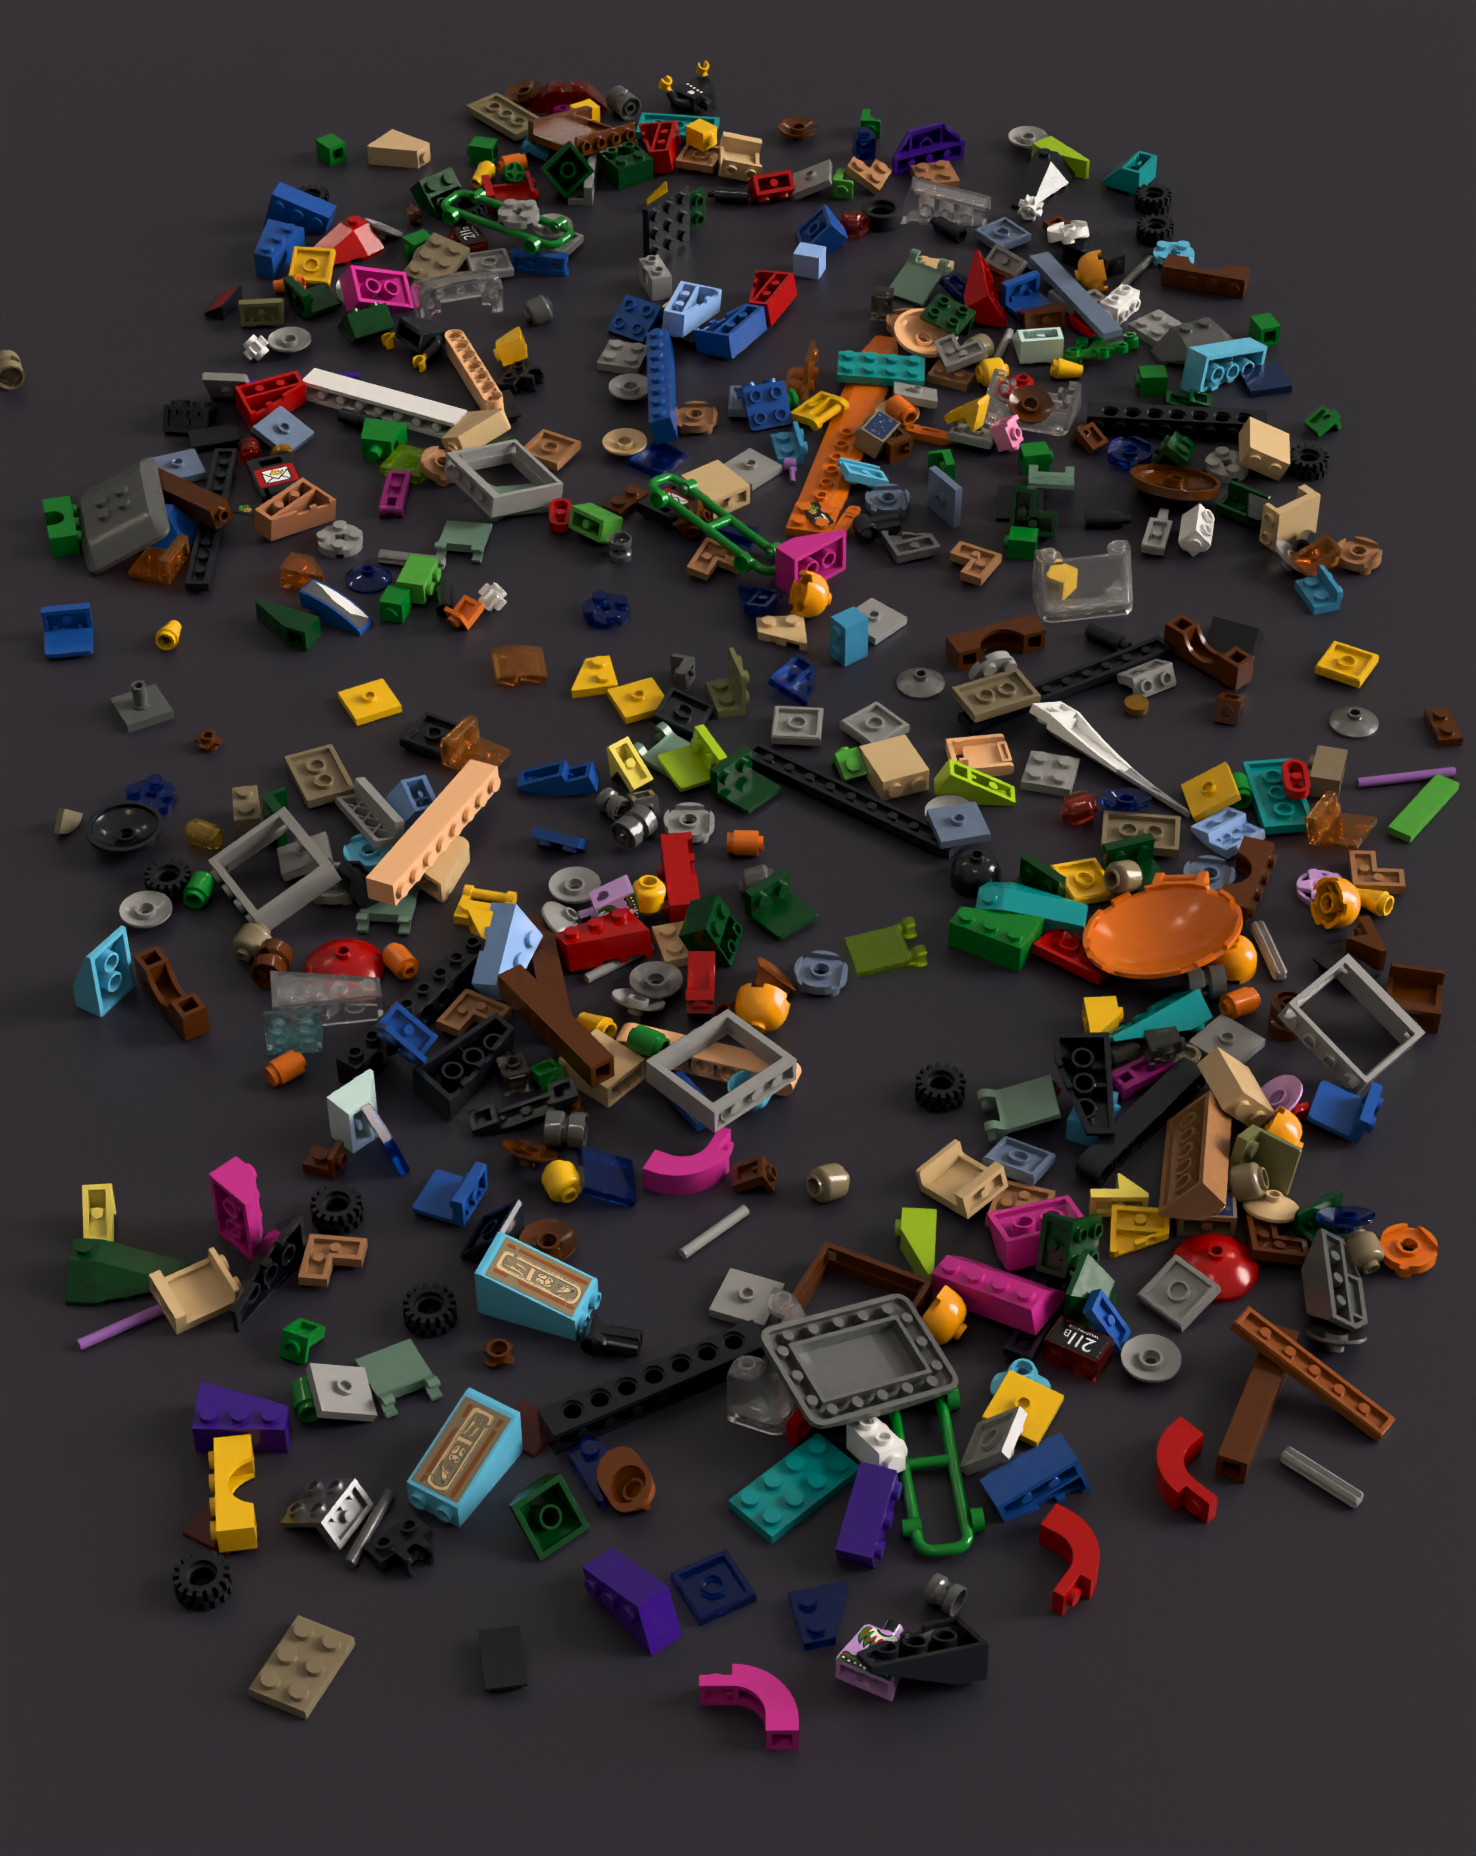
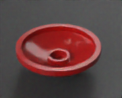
M354 938L336 939L319 946L309 955L305 963V976L309 985L321 994L331 997H352L363 994L374 988L381 981L385 973V964L380 950L366 941Z
M1218 1233L1199 1234L1182 1241L1173 1251L1172 1257L1176 1254L1220 1286L1221 1292L1213 1299L1212 1303L1238 1300L1247 1295L1256 1285L1259 1274L1258 1261L1250 1259L1248 1247L1233 1237Z

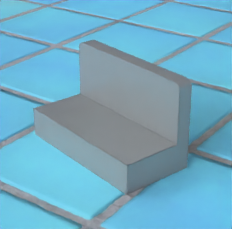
M995 243L985 259L989 265L1010 273L1014 277L1020 276L1025 268L1031 271L1035 270L1026 260Z

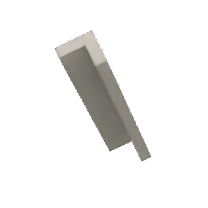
M598 152L589 154L588 159H585L595 172L581 184L583 188H577L568 197V205H593L599 166Z
M365 777L355 778L354 794L335 797V804L374 848L393 846L404 835V820Z

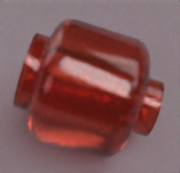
M847 210L839 218V222L845 228L847 237H862L869 230V217L861 210Z
M1084 789L1064 795V805L1059 806L1063 821L1068 819L1072 826L1091 822L1095 819V813H1098L1093 793L1088 794Z

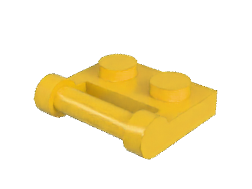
M820 391L791 411L792 420L809 425L811 429L817 431L822 428L823 423L833 416L849 409V403L843 397Z
M465 884L462 897L453 915L454 924L468 926L467 908L473 907L493 913L490 911L491 903L474 901L472 899L516 904L517 892H496L474 888V885Z

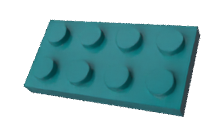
M642 112L636 129V139H642L639 129L640 123L677 120L681 143L686 144V125L700 118L717 126L718 132L720 117Z
M852 350L838 352L837 382L893 386L894 381L924 387L925 357L917 355L902 356L894 353H863Z
M1292 758L1242 762V772L1248 778L1253 792L1252 802L1260 826L1265 830V835L1314 831L1315 822L1307 799L1293 800L1284 793L1281 777L1282 764Z
M817 1432L729 1499L728 1508L770 1544H773L852 1483L856 1478L859 1465Z

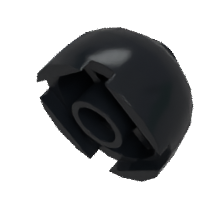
M969 849L961 852L953 861L950 872L952 889L966 898H973V895H978L979 887L985 883L1001 882L1002 878L999 861L992 853L983 849Z

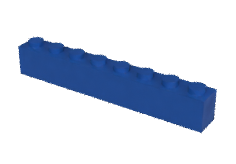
M667 327L662 329L655 328L646 333L648 418L656 445L678 440L674 347Z

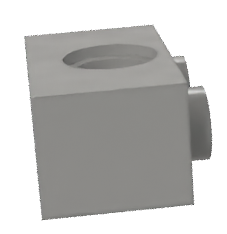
M649 255L645 258H640L639 281L652 302L671 298L672 275L659 255Z

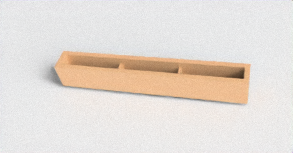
M470 759L367 875L368 898L396 906L408 894L414 884L420 881L427 869L433 866L441 853L446 851L454 838L459 836L467 823L473 820L474 815L481 807L485 806L487 800L494 792L498 791L501 781L498 776L497 766Z

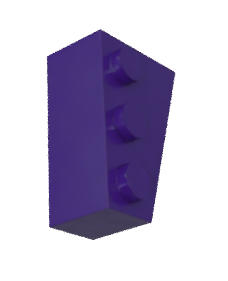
M200 1381L192 1425L196 1452L214 1451L213 1438L251 1434L254 1453H288L291 1435L288 1405Z
M860 1461L835 1548L837 1560L874 1569L877 1559L882 1560L886 1546L884 1539L887 1530L891 1529L894 1510L902 1490V1482L898 1480L897 1470Z
M612 1547L582 1567L586 1578L584 1586L587 1592L603 1605L651 1657L682 1637L669 1587Z

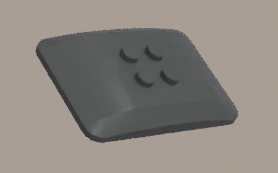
M145 457L86 489L76 499L77 517H79L80 522L79 530H81L83 538L81 543L87 569L93 575L102 573L162 540L170 531L157 463L153 457Z
M890 1294L768 1326L762 1331L759 1339L763 1350L802 1416L809 1425L818 1429L850 1424L908 1408L954 1391L958 1385L956 1372L909 1298L901 1294Z

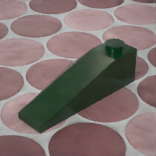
M74 1238L67 1260L65 1303L70 1306L97 1307L105 1305L107 1300L122 1298L124 1302L133 1300L132 1296L145 1293L152 1295L149 1274L160 1270L163 1276L166 1277L193 1265V1263L104 1239Z

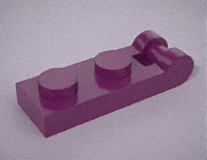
M388 470L379 503V516L395 514V517H403L404 505L411 482V471Z
M1164 1045L1112 1071L1113 1089L1117 1090L1116 1092H1118V1096L1122 1100H1128L1135 1092L1157 1082L1181 1058L1167 1045Z

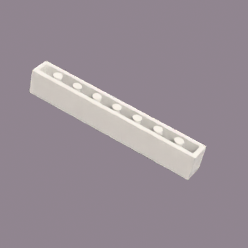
M314 368L303 378L306 401L338 410L344 408L355 412L364 411L367 415L381 417L382 420L405 422L407 429L442 438L467 414L465 409Z

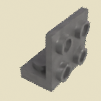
M356 1478L313 1479L307 1483L304 1492L298 1500L289 1506L287 1514L280 1523L284 1528L316 1527L332 1550H341L374 1507V1504Z

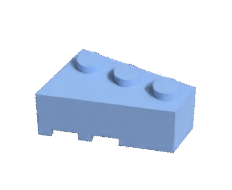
M680 281L664 310L662 328L667 327L671 337L683 338L692 332L693 329L699 327L720 312L722 289Z
M492 902L490 911L493 912L490 927H485L484 935L487 936L484 951H479L471 984L480 994L494 1000L505 1001L499 995L498 975L519 964L526 969L543 935L517 904Z

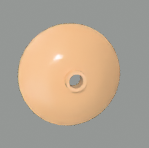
M926 308L911 309L902 313L896 319L894 325V336L899 345L909 353L919 357H940L933 341L950 334L920 319V315Z

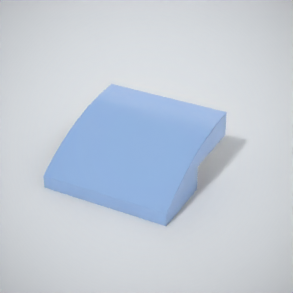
M1229 806L1191 826V831L1202 843L1227 859L1237 854L1244 836L1260 840L1266 839L1264 829L1247 823L1246 813Z

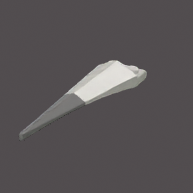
M1061 701L1032 704L1029 713L1036 716L1038 722L1047 725L1046 729L1055 738L1189 819L1191 812L1159 790L1133 769L1101 738L1078 711Z

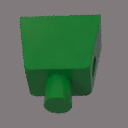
M365 418L361 434L362 455L372 463L378 462L379 459L393 460L408 442L406 423Z

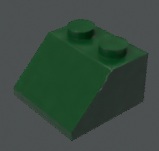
M568 141L540 168L547 183L557 195L565 199L595 172L571 141Z

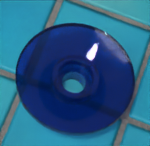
M378 564L358 565L349 570L345 576L346 586L350 590L361 594L380 592L386 589L392 582V574L389 569Z
M1123 787L1105 791L1101 795V802L1106 807L1116 811L1136 812L1148 808L1152 804V797L1143 790Z
M1335 1206L1318 1211L1316 1219L1320 1223L1337 1228V1232L1340 1234H1349L1355 1228L1374 1222L1376 1214L1372 1210L1362 1207Z

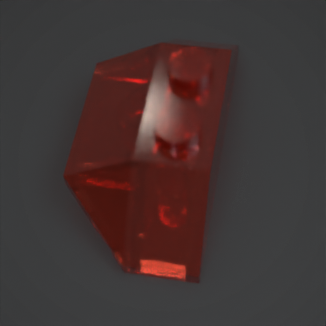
M579 80L573 82L554 81L548 82L541 89L540 94L530 100L529 111L531 113H555L553 108L556 106H570L571 104L591 99L600 106V112H607L606 97L588 82Z

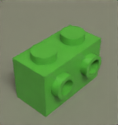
M593 503L571 505L568 528L598 543L609 544V536L614 532L621 531L623 518Z
M410 554L396 580V586L411 588L412 603L425 604L428 597L432 596L434 585L441 578V568H438L437 558Z

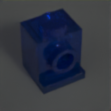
M866 127L853 132L852 152L858 160H873L876 158V137L873 130Z

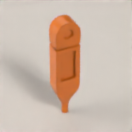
M916 424L904 427V430L913 439L938 445L958 443L947 440L948 431Z
M855 505L849 506L834 526L833 531L844 529L847 531V538L853 530L852 520L861 514V508Z

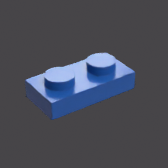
M533 827L531 837L539 839L538 844L553 847V843L562 844L561 850L573 853L577 852V848L586 850L588 840L537 827Z
M1092 1290L1082 1312L1095 1331L1109 1339L1106 1346L1112 1354L1120 1353L1127 1342L1131 1330L1103 1290Z

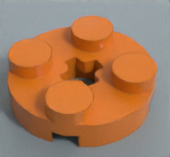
M1399 1223L1383 1231L1379 1241L1385 1252L1382 1262L1390 1269L1395 1270L1398 1276L1407 1278L1412 1274L1423 1273L1435 1265L1438 1243L1433 1234L1427 1229L1417 1226V1229L1408 1228L1407 1223ZM1403 1246L1408 1249L1413 1248V1251H1406L1403 1249Z

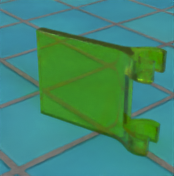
M906 917L891 927L845 937V943L858 977L905 965L923 967L928 964L925 956L927 955L925 946L917 945L909 951L904 939H911L917 936L915 930L916 923L913 917Z

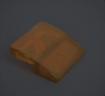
M511 645L491 650L490 654L496 683L519 687L521 680L545 684L548 676L542 647Z

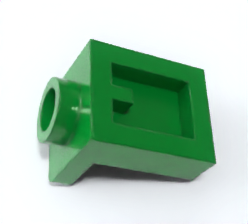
M863 109L860 138L879 139L881 120L870 117L871 109Z
M1321 405L1303 421L1304 426L1319 438L1331 427L1338 431L1342 428L1339 421L1340 415L1334 409H1328L1324 405Z
M951 450L929 451L928 471L930 467L936 465L955 481V462Z
M552 1058L527 1067L529 1078L540 1085L542 1094L548 1092L547 1084L567 1078L564 1066Z
M298 1318L282 1329L279 1356L304 1365L308 1361L309 1347L324 1338L326 1327L303 1318Z

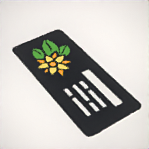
M817 501L811 503V509L804 510L814 524L819 518L827 519L829 521L828 525L835 523L827 513L820 510L821 505Z
M239 502L233 509V512L254 516L255 509L260 505Z

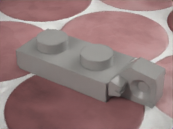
M1160 508L1157 518L1150 517L1141 544V552L1164 556L1173 521L1168 520L1169 509Z

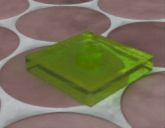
M400 443L380 466V473L387 475L388 470L411 471V482L420 484L426 478L419 470L422 454L426 449Z

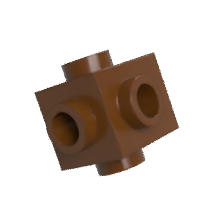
M700 499L682 504L706 523L711 522V513ZM678 514L676 526L688 540L705 534Z

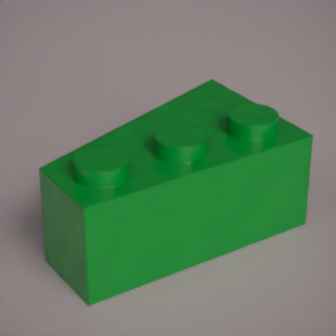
M961 906L949 921L948 945L1020 972L1033 955L1031 953L1032 944L1043 936L1045 917Z

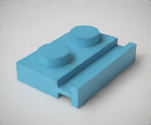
M839 457L837 467H840L839 470L848 483L853 485L857 483L864 484L871 489L875 485L889 483L884 472L880 471V466Z

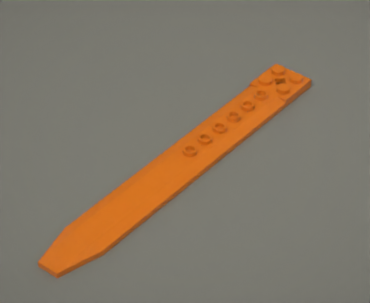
M876 335L861 352H874L876 354L894 353L898 355V342L895 337ZM857 383L845 384L840 397L848 401L849 409L839 412L831 418L799 499L796 501L786 525V535L800 537L833 531L853 485L845 481L839 470L840 467H837L839 457L862 462L865 453L853 446L856 439L854 433L860 424L863 425L868 415L871 414L873 416L876 407L886 401L891 386ZM817 501L821 505L820 510L827 513L835 523L828 525L829 521L827 519L819 518L814 524L804 510L811 509V503Z

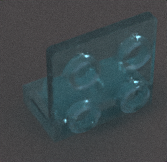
M317 1009L263 1012L268 1055L283 1054L290 1049L300 1053L323 1052L324 1028L323 1021L319 1020Z

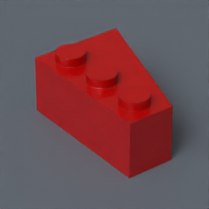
M677 120L640 123L639 129L645 152L653 158V173L667 174L673 172L675 159L681 144Z
M755 270L753 289H751L748 304L764 306L767 328L773 326L797 296L794 273Z
M297 370L235 386L236 407L248 429L250 430L253 425L260 422L280 405L287 411L292 412L306 404L305 383Z
M692 832L660 834L661 865H656L657 878L663 880L666 888L663 915H668L669 923L684 921L690 901L700 899L698 878L694 868L695 855L692 853Z
M627 908L616 909L607 915L591 918L588 922L577 926H570L561 932L555 933L560 962L570 972L596 968L604 965L603 961L620 959V963L628 962V957L644 954L645 958L654 957L650 930Z

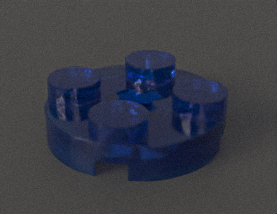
M1130 436V440H1123V437H1118L1108 445L1107 461L1130 472L1134 466L1149 464L1152 461L1153 450H1151V444L1143 438Z
M601 590L592 593V597L588 598L583 604V618L587 619L589 626L596 629H612V625L618 623L620 627L630 618L628 597L605 593Z
M158 774L150 775L147 779L130 784L125 789L126 800L150 804L162 816L171 812L175 807L174 802L177 801L174 785L167 780H163L162 776Z

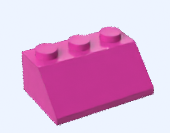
M235 1156L208 1174L218 1234L252 1262L263 1235L261 1219L263 1214L259 1205L260 1194L256 1185L257 1174L252 1165L249 1163L245 1164Z
M1069 1195L986 1213L997 1256L1008 1272L1020 1271L1027 1267L1036 1266L1043 1213L1052 1212L1072 1219L1083 1217V1214Z

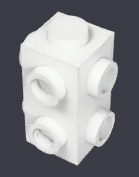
M1121 284L1105 299L1101 300L1099 305L1120 325L1139 309L1141 304L1139 299L1140 290Z
M1201 504L1196 505L1182 515L1178 542L1180 547L1184 551H1188L1193 557L1200 552L1207 551L1212 542L1215 518L1212 512L1205 509Z
M877 1417L846 1424V1448L859 1461L897 1470V1473L906 1470L907 1446L885 1423H882Z

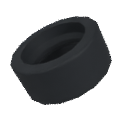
M888 198L870 199L862 206V224L874 231L893 230L900 224V205Z

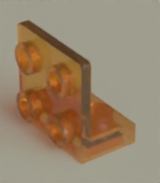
M814 340L810 342L804 361V368L789 367L785 379L786 391L793 388L799 400H808L810 392H814L815 380H818L819 367H815V362H818L819 349H816V341Z
M179 534L170 543L167 550L152 546L147 547L129 569V576L171 585L190 560L188 536Z
M471 714L440 741L442 764L461 771L470 759L499 767L511 755V750L479 737L478 717Z
M1327 790L1305 818L1309 843L1322 847L1357 850L1377 824V818L1341 813V805L1338 802L1336 791Z

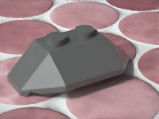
M1209 317L1201 318L1171 327L1154 346L1150 354L1161 365H1168V363L1185 364L1188 347L1235 339Z
M1320 1228L1314 1237L1301 1268L1306 1313L1331 1326L1353 1332L1368 1324L1362 1278L1346 1251L1347 1245L1345 1240Z

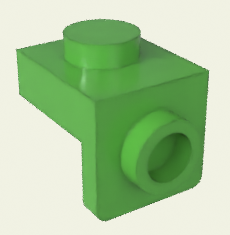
M838 168L835 176L832 175L831 188H833V198L852 200L853 181L846 180V173L843 172L844 169Z
M842 747L835 751L830 760L831 766L836 765L842 782L848 783L865 778L868 775L858 747L851 749L849 747Z

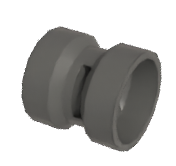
M619 531L609 536V558L612 562L625 564L631 561L632 549L630 547L632 545V537L629 533Z
M609 787L603 789L598 794L595 806L601 812L607 813L610 819L616 821L631 808V803Z
M936 1573L927 1584L923 1600L931 1606H941L944 1613L954 1616L966 1599L967 1588L959 1583L952 1585L946 1576Z

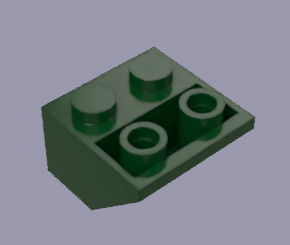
M627 141L621 145L608 147L598 152L608 181L619 191L654 180L653 158L633 141Z
M452 167L419 180L410 188V191L421 209L433 217L439 218L443 213L440 207L443 199L449 196L450 193H453L454 190L458 191L462 186Z
M378 302L367 305L366 309L363 310L354 308L347 311V315L342 317L341 322L337 325L338 330L350 344L390 333L395 327L387 304L379 305Z
M718 894L690 901L679 938L688 951H715V964L728 968L732 967L743 931L739 922H736L730 913L727 904L723 903Z

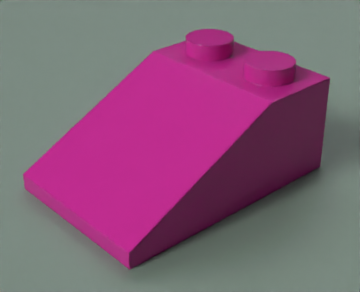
M350 265L339 278L346 311L354 308L363 310L366 309L367 305L378 302L379 305L386 303L390 314L412 311L414 309L406 272Z
M842 529L794 537L775 547V585L790 595L793 581H799L801 577L799 571L803 569L815 572L825 580L846 570L847 531Z

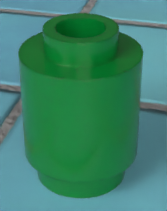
M1233 772L1232 775L1241 800L1232 804V806L1237 809H1243L1251 804L1253 792L1247 776L1242 772Z
M205 871L194 872L183 891L184 903L192 909H199L206 905L216 887L214 877Z
M642 1024L632 1028L627 1037L630 1050L649 1058L670 1046V1040L666 1038L665 1034Z
M299 1377L292 1382L289 1388L294 1413L303 1422H314L319 1418L317 1417L308 1377Z

